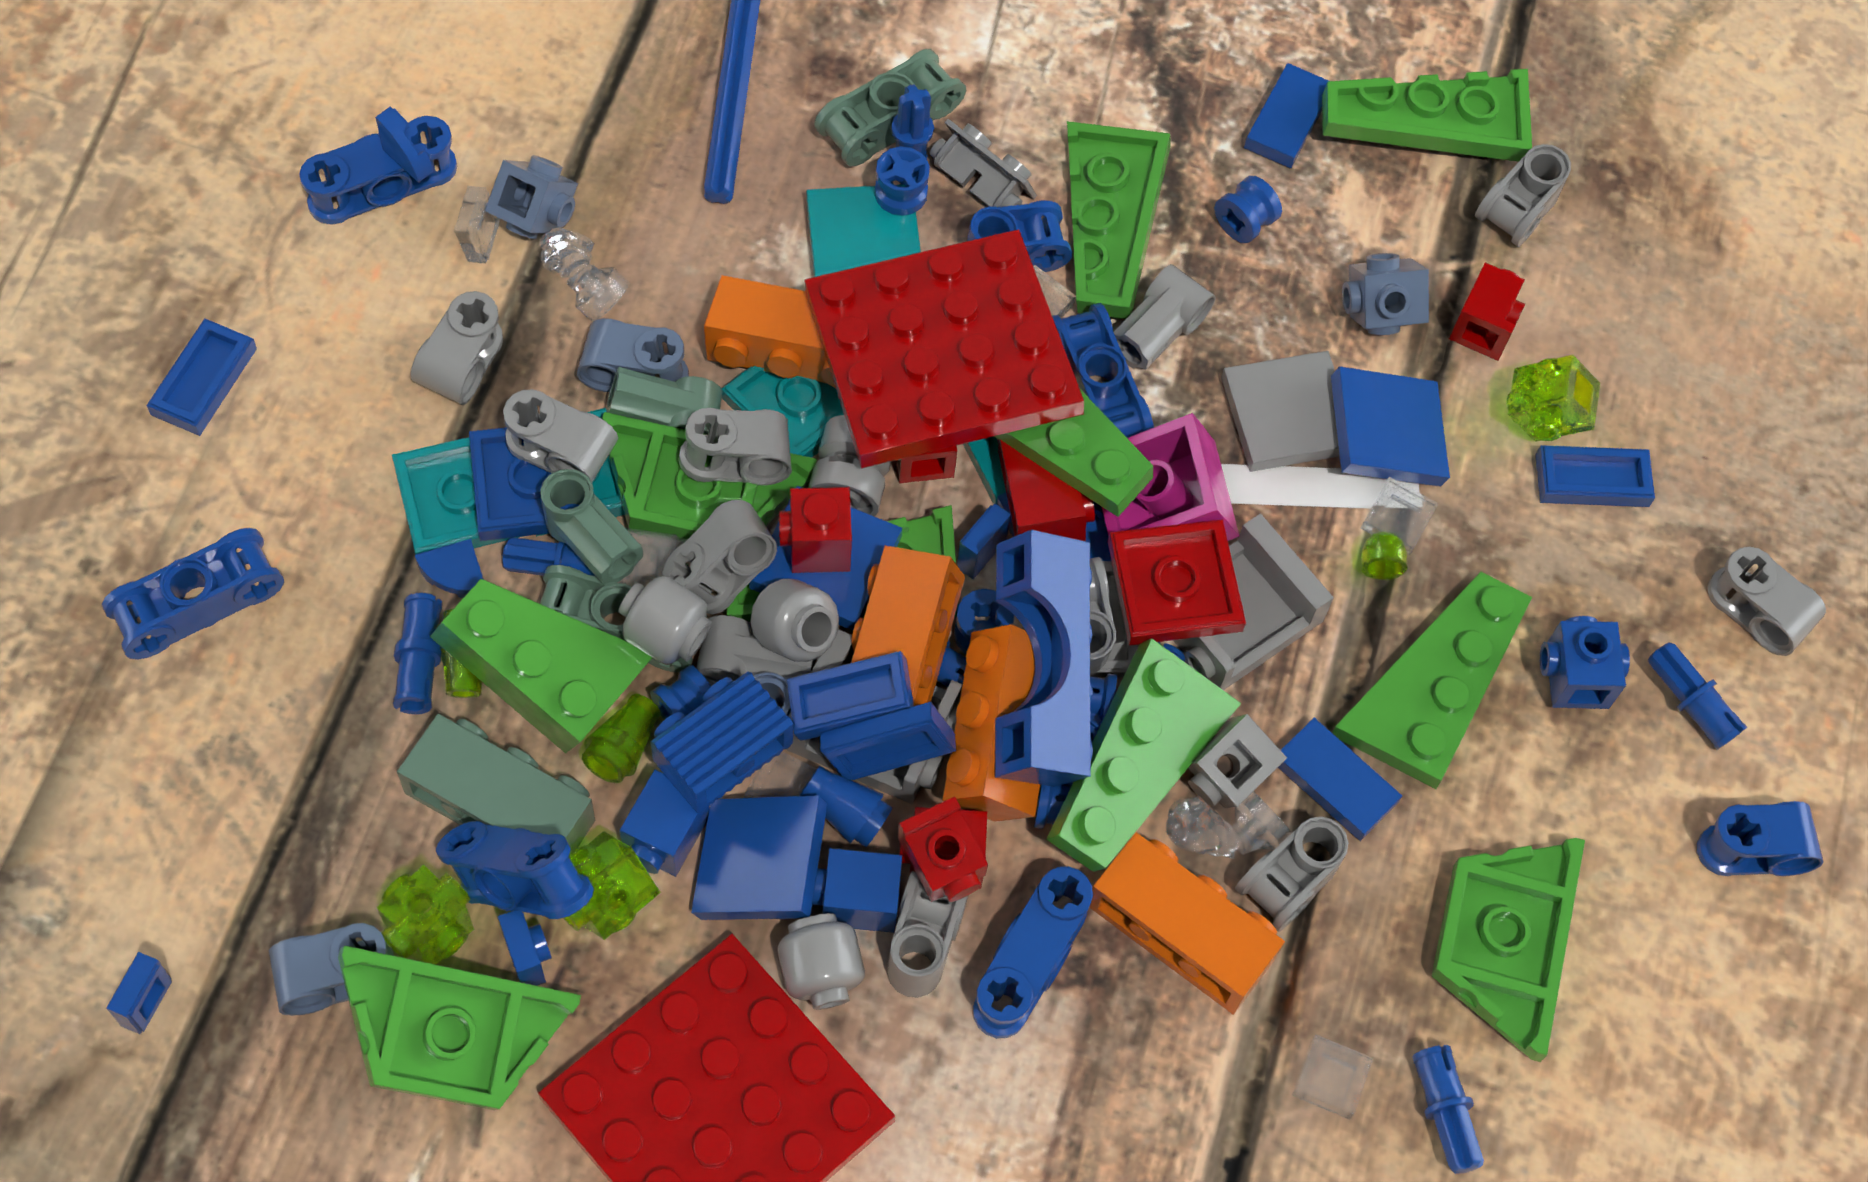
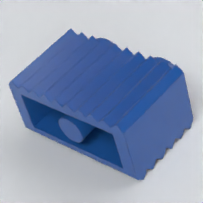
M749 671L735 681L730 677L719 680L704 694L702 699L704 703L686 716L683 712H676L670 715L654 732L656 738L651 741L653 761L697 813L703 812L716 799L722 798L735 785L741 784L746 777H750L756 770H760L765 763H769L775 756H779L784 749H788L793 743L794 724L791 718L785 714L783 709L777 705L775 699L770 697L767 690L762 688L760 682L755 680Z

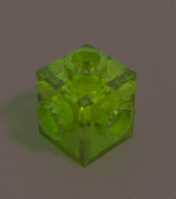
M1574 355L1556 359L1548 358L1538 363L1514 368L1511 392L1507 396V414L1535 442L1553 441L1561 436L1594 430L1601 383Z
M603 831L589 844L578 847L569 854V858L577 872L589 878L594 892L592 898L583 908L568 917H564V920L576 931L585 927L605 940L612 933L626 928L634 920L636 913L661 892L632 847Z
M423 864L413 875L404 874L397 878L382 896L383 902L377 906L385 925V929L381 933L386 943L400 957L407 959L412 955L417 961L437 965L442 959H447L456 953L474 930L466 906L471 899L461 885L449 874L445 873L438 879Z

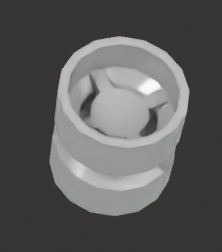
M845 415L833 417L825 425L818 450L820 459L814 465L808 488L850 487V507L875 516L879 512L885 489L884 476L889 472L892 461L861 469Z

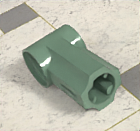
M618 367L609 392L606 411L612 414L685 430L688 418L695 411L703 408L720 409L723 390L715 382L702 377H683L674 382ZM707 423L705 425L703 434L708 435L711 425L710 423Z
M573 469L559 470L549 475L544 480L540 490L546 526L551 536L559 542L567 543L602 584L608 582L618 583L631 574L636 564L643 558L642 546L597 498L589 477L581 471ZM567 504L579 505L573 509H561V507Z

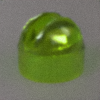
M1379 532L1374 533L1366 540L1361 553L1362 572L1366 576L1373 579L1389 580L1398 578L1406 573L1408 569L1407 551L1402 539L1394 533Z

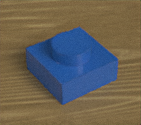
M514 910L497 916L519 982L535 986L546 983L541 962L552 959L541 925L537 924L528 927L524 914L521 911Z

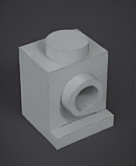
M1248 714L1231 717L1188 768L1194 774L1188 781L1190 787L1199 798L1211 807H1214L1218 802L1224 808L1238 807L1287 759ZM1223 755L1229 757L1233 762V772L1229 777H1226L1217 768V762Z

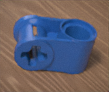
M1041 200L1024 205L989 206L976 212L970 222L967 241L1019 229L1035 272H1049L1059 269L1072 258L1071 246L1067 241L1063 240L1060 228L1063 214L1061 207L1056 202Z
M1798 801L1782 802L1774 805L1738 804L1730 806L1718 816L1715 825L1706 829L1697 841V854L1701 863L1711 872L1721 876L1757 874L1794 876L1816 870L1824 862L1809 804Z

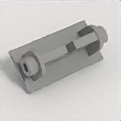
M947 119L945 121L953 135L948 141L943 138L939 139L930 150V156L935 159L934 165L938 169L944 171L963 187H965L976 172L980 174L981 177L970 189V192L988 207L1022 205L1023 201L1019 198L1022 192H1025L1032 199L1036 198L1037 194L1027 180L1031 176V172L1009 154L1003 160L998 158L988 150L992 144L991 141L971 124L968 123L962 130L951 120Z

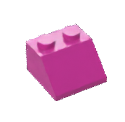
M1193 413L1128 437L1129 441L1153 465V479L1119 517L1102 507L1108 536L1110 532L1223 519L1227 540L1240 537L1215 440Z

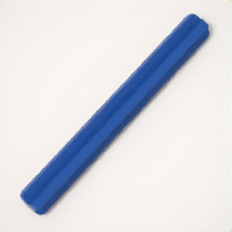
M731 0L704 183V197L711 203L727 204L733 199L760 0Z

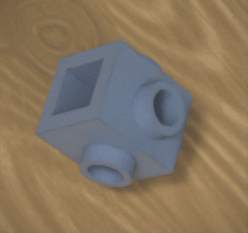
M532 155L530 162L503 160L485 212L506 221L507 229L524 237L537 239L538 233H560L562 227L569 222L575 209V199L573 196L578 183L560 175L563 167L543 157Z
M1393 253L1372 254L1366 257V263L1349 264V281L1344 282L1342 286L1344 310L1347 314H1350V318L1367 329L1368 333L1374 335L1400 332V326L1429 323V269L1412 258L1400 259L1399 255Z

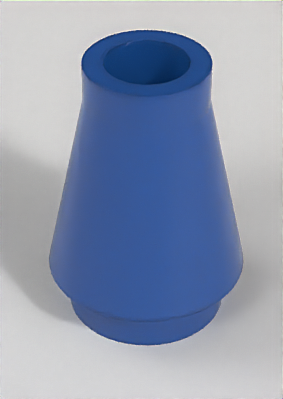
M820 765L800 793V796L819 795L828 803L826 811L828 822L850 844L853 840H856L865 847L873 840L893 808L881 800L884 795L883 793L831 773Z

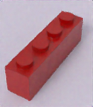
M997 439L998 454L1014 537L1029 530H1036L1086 541V523L1095 521L1093 500L1002 440Z

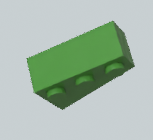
M483 579L476 583L430 636L564 753L570 751L585 738L652 659L651 656L623 639Z

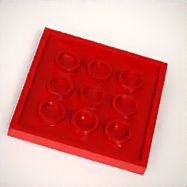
M1019 229L804 279L806 295L861 469L1084 415L1083 396Z
M733 933L538 1092L540 1100L609 1182H827L895 1122L894 1113Z

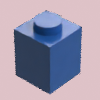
M654 769L619 830L622 849L627 853L626 858L633 865L648 873L657 874L661 869L676 877L707 823L709 806L703 812L697 813L666 775Z
M829 848L827 869L818 868L812 905H823V914H835L837 922L847 923L854 929L895 933L902 855Z

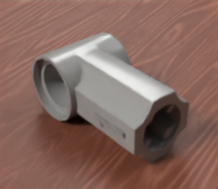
M1170 264L1165 267L1149 286L1143 302L1114 331L1127 365L1133 369L1139 367L1146 370L1182 332L1189 335L1198 328L1212 309L1216 296L1174 265Z
M718 615L708 618L712 621V624L701 644L696 669L702 673L712 686L725 677H730L735 681L747 671L751 672L753 676L765 672L775 673L787 680L811 673L815 665V659L809 662L789 660L762 647L753 635L750 622L734 616Z

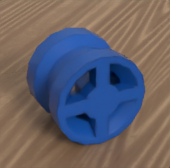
M899 146L890 148L882 153L878 159L875 197L883 210L894 215H909L920 210L927 201V183L930 166L927 158L921 152L911 147ZM893 181H898L901 185H905V187L893 184Z
M1248 176L1237 184L1235 194L1227 193L1216 201L1214 210L1220 226L1231 238L1240 243H1249L1259 235L1262 225L1269 226L1281 217L1282 205L1278 195L1267 182L1257 176Z
M979 589L972 591L964 596L958 605L954 637L957 646L964 654L967 653L972 632L1014 623V615L996 602L995 590ZM975 616H977V617H988V616H990V618H989L987 621H985V620L977 621V620L975 619Z
M689 665L679 672L676 682L670 686L661 684L653 689L650 695L662 719L665 720L676 712H683L686 716L704 703L702 701L703 696L711 685L698 669Z

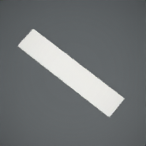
M1221 464L1231 504L1421 511L1419 483L1341 473V468L1281 466L1250 472L1248 465Z

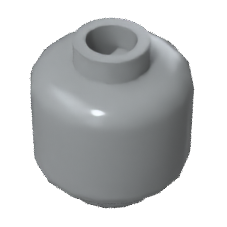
M664 575L656 577L646 586L638 582L635 583L626 594L619 608V613L626 617L622 632L624 639L665 665L672 664L680 658L685 661L690 660L703 643L712 624V621L706 618V602L697 594Z
M780 579L769 584L758 595L752 607L751 626L753 635L762 647L794 662H809L822 656L831 647L838 632L839 614L837 605L830 595L817 587L797 579Z
M830 913L806 917L789 924V934L784 936L778 945L779 960L788 994L798 1000H811L814 1010L832 1008L849 1002L848 990L857 987L865 977L864 964L854 928L847 923L837 922L836 915Z

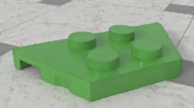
M604 412L602 417L604 421L613 427L618 435V440L609 454V460L629 529L687 541L717 507L731 500H743L750 503L767 527L779 515V511H782L787 506L790 500V489L797 486L804 488L810 482L814 465L817 463L815 458L790 453L792 473L787 479L772 485H757L750 482L696 481L683 472L678 461L680 448L686 441L684 429ZM707 455L705 467L710 466L712 456Z
M1579 838L1566 839L1562 845L1533 850L1532 846L1508 849L1507 852L1498 856L1484 853L1458 858L1452 870L1431 975L1531 1060L1541 1062L1548 1054L1585 840Z
M349 946L341 947L338 955L370 1086L490 1110H498L503 1106L518 1086L519 1079L529 1066L537 1061L549 1045L548 1041L563 1021L578 1007L581 995Z

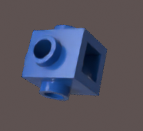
M1591 616L1572 617L1565 621H1560L1549 640L1543 642L1540 650V670L1543 676H1549L1552 708L1609 709L1626 687L1625 677L1629 671L1630 654L1627 644L1620 641L1618 622H1598L1596 618Z

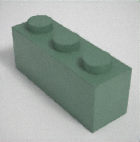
M437 714L397 770L404 793L459 825L471 821H480L487 825L511 829L524 828L536 833L560 834L569 843L571 848L569 858H571L596 821L592 799L589 798L590 793L588 790L570 777L560 775L558 779H555L540 771L538 763L520 749L509 747L505 751L488 742L487 734L475 724L465 719H458L454 723L444 716Z

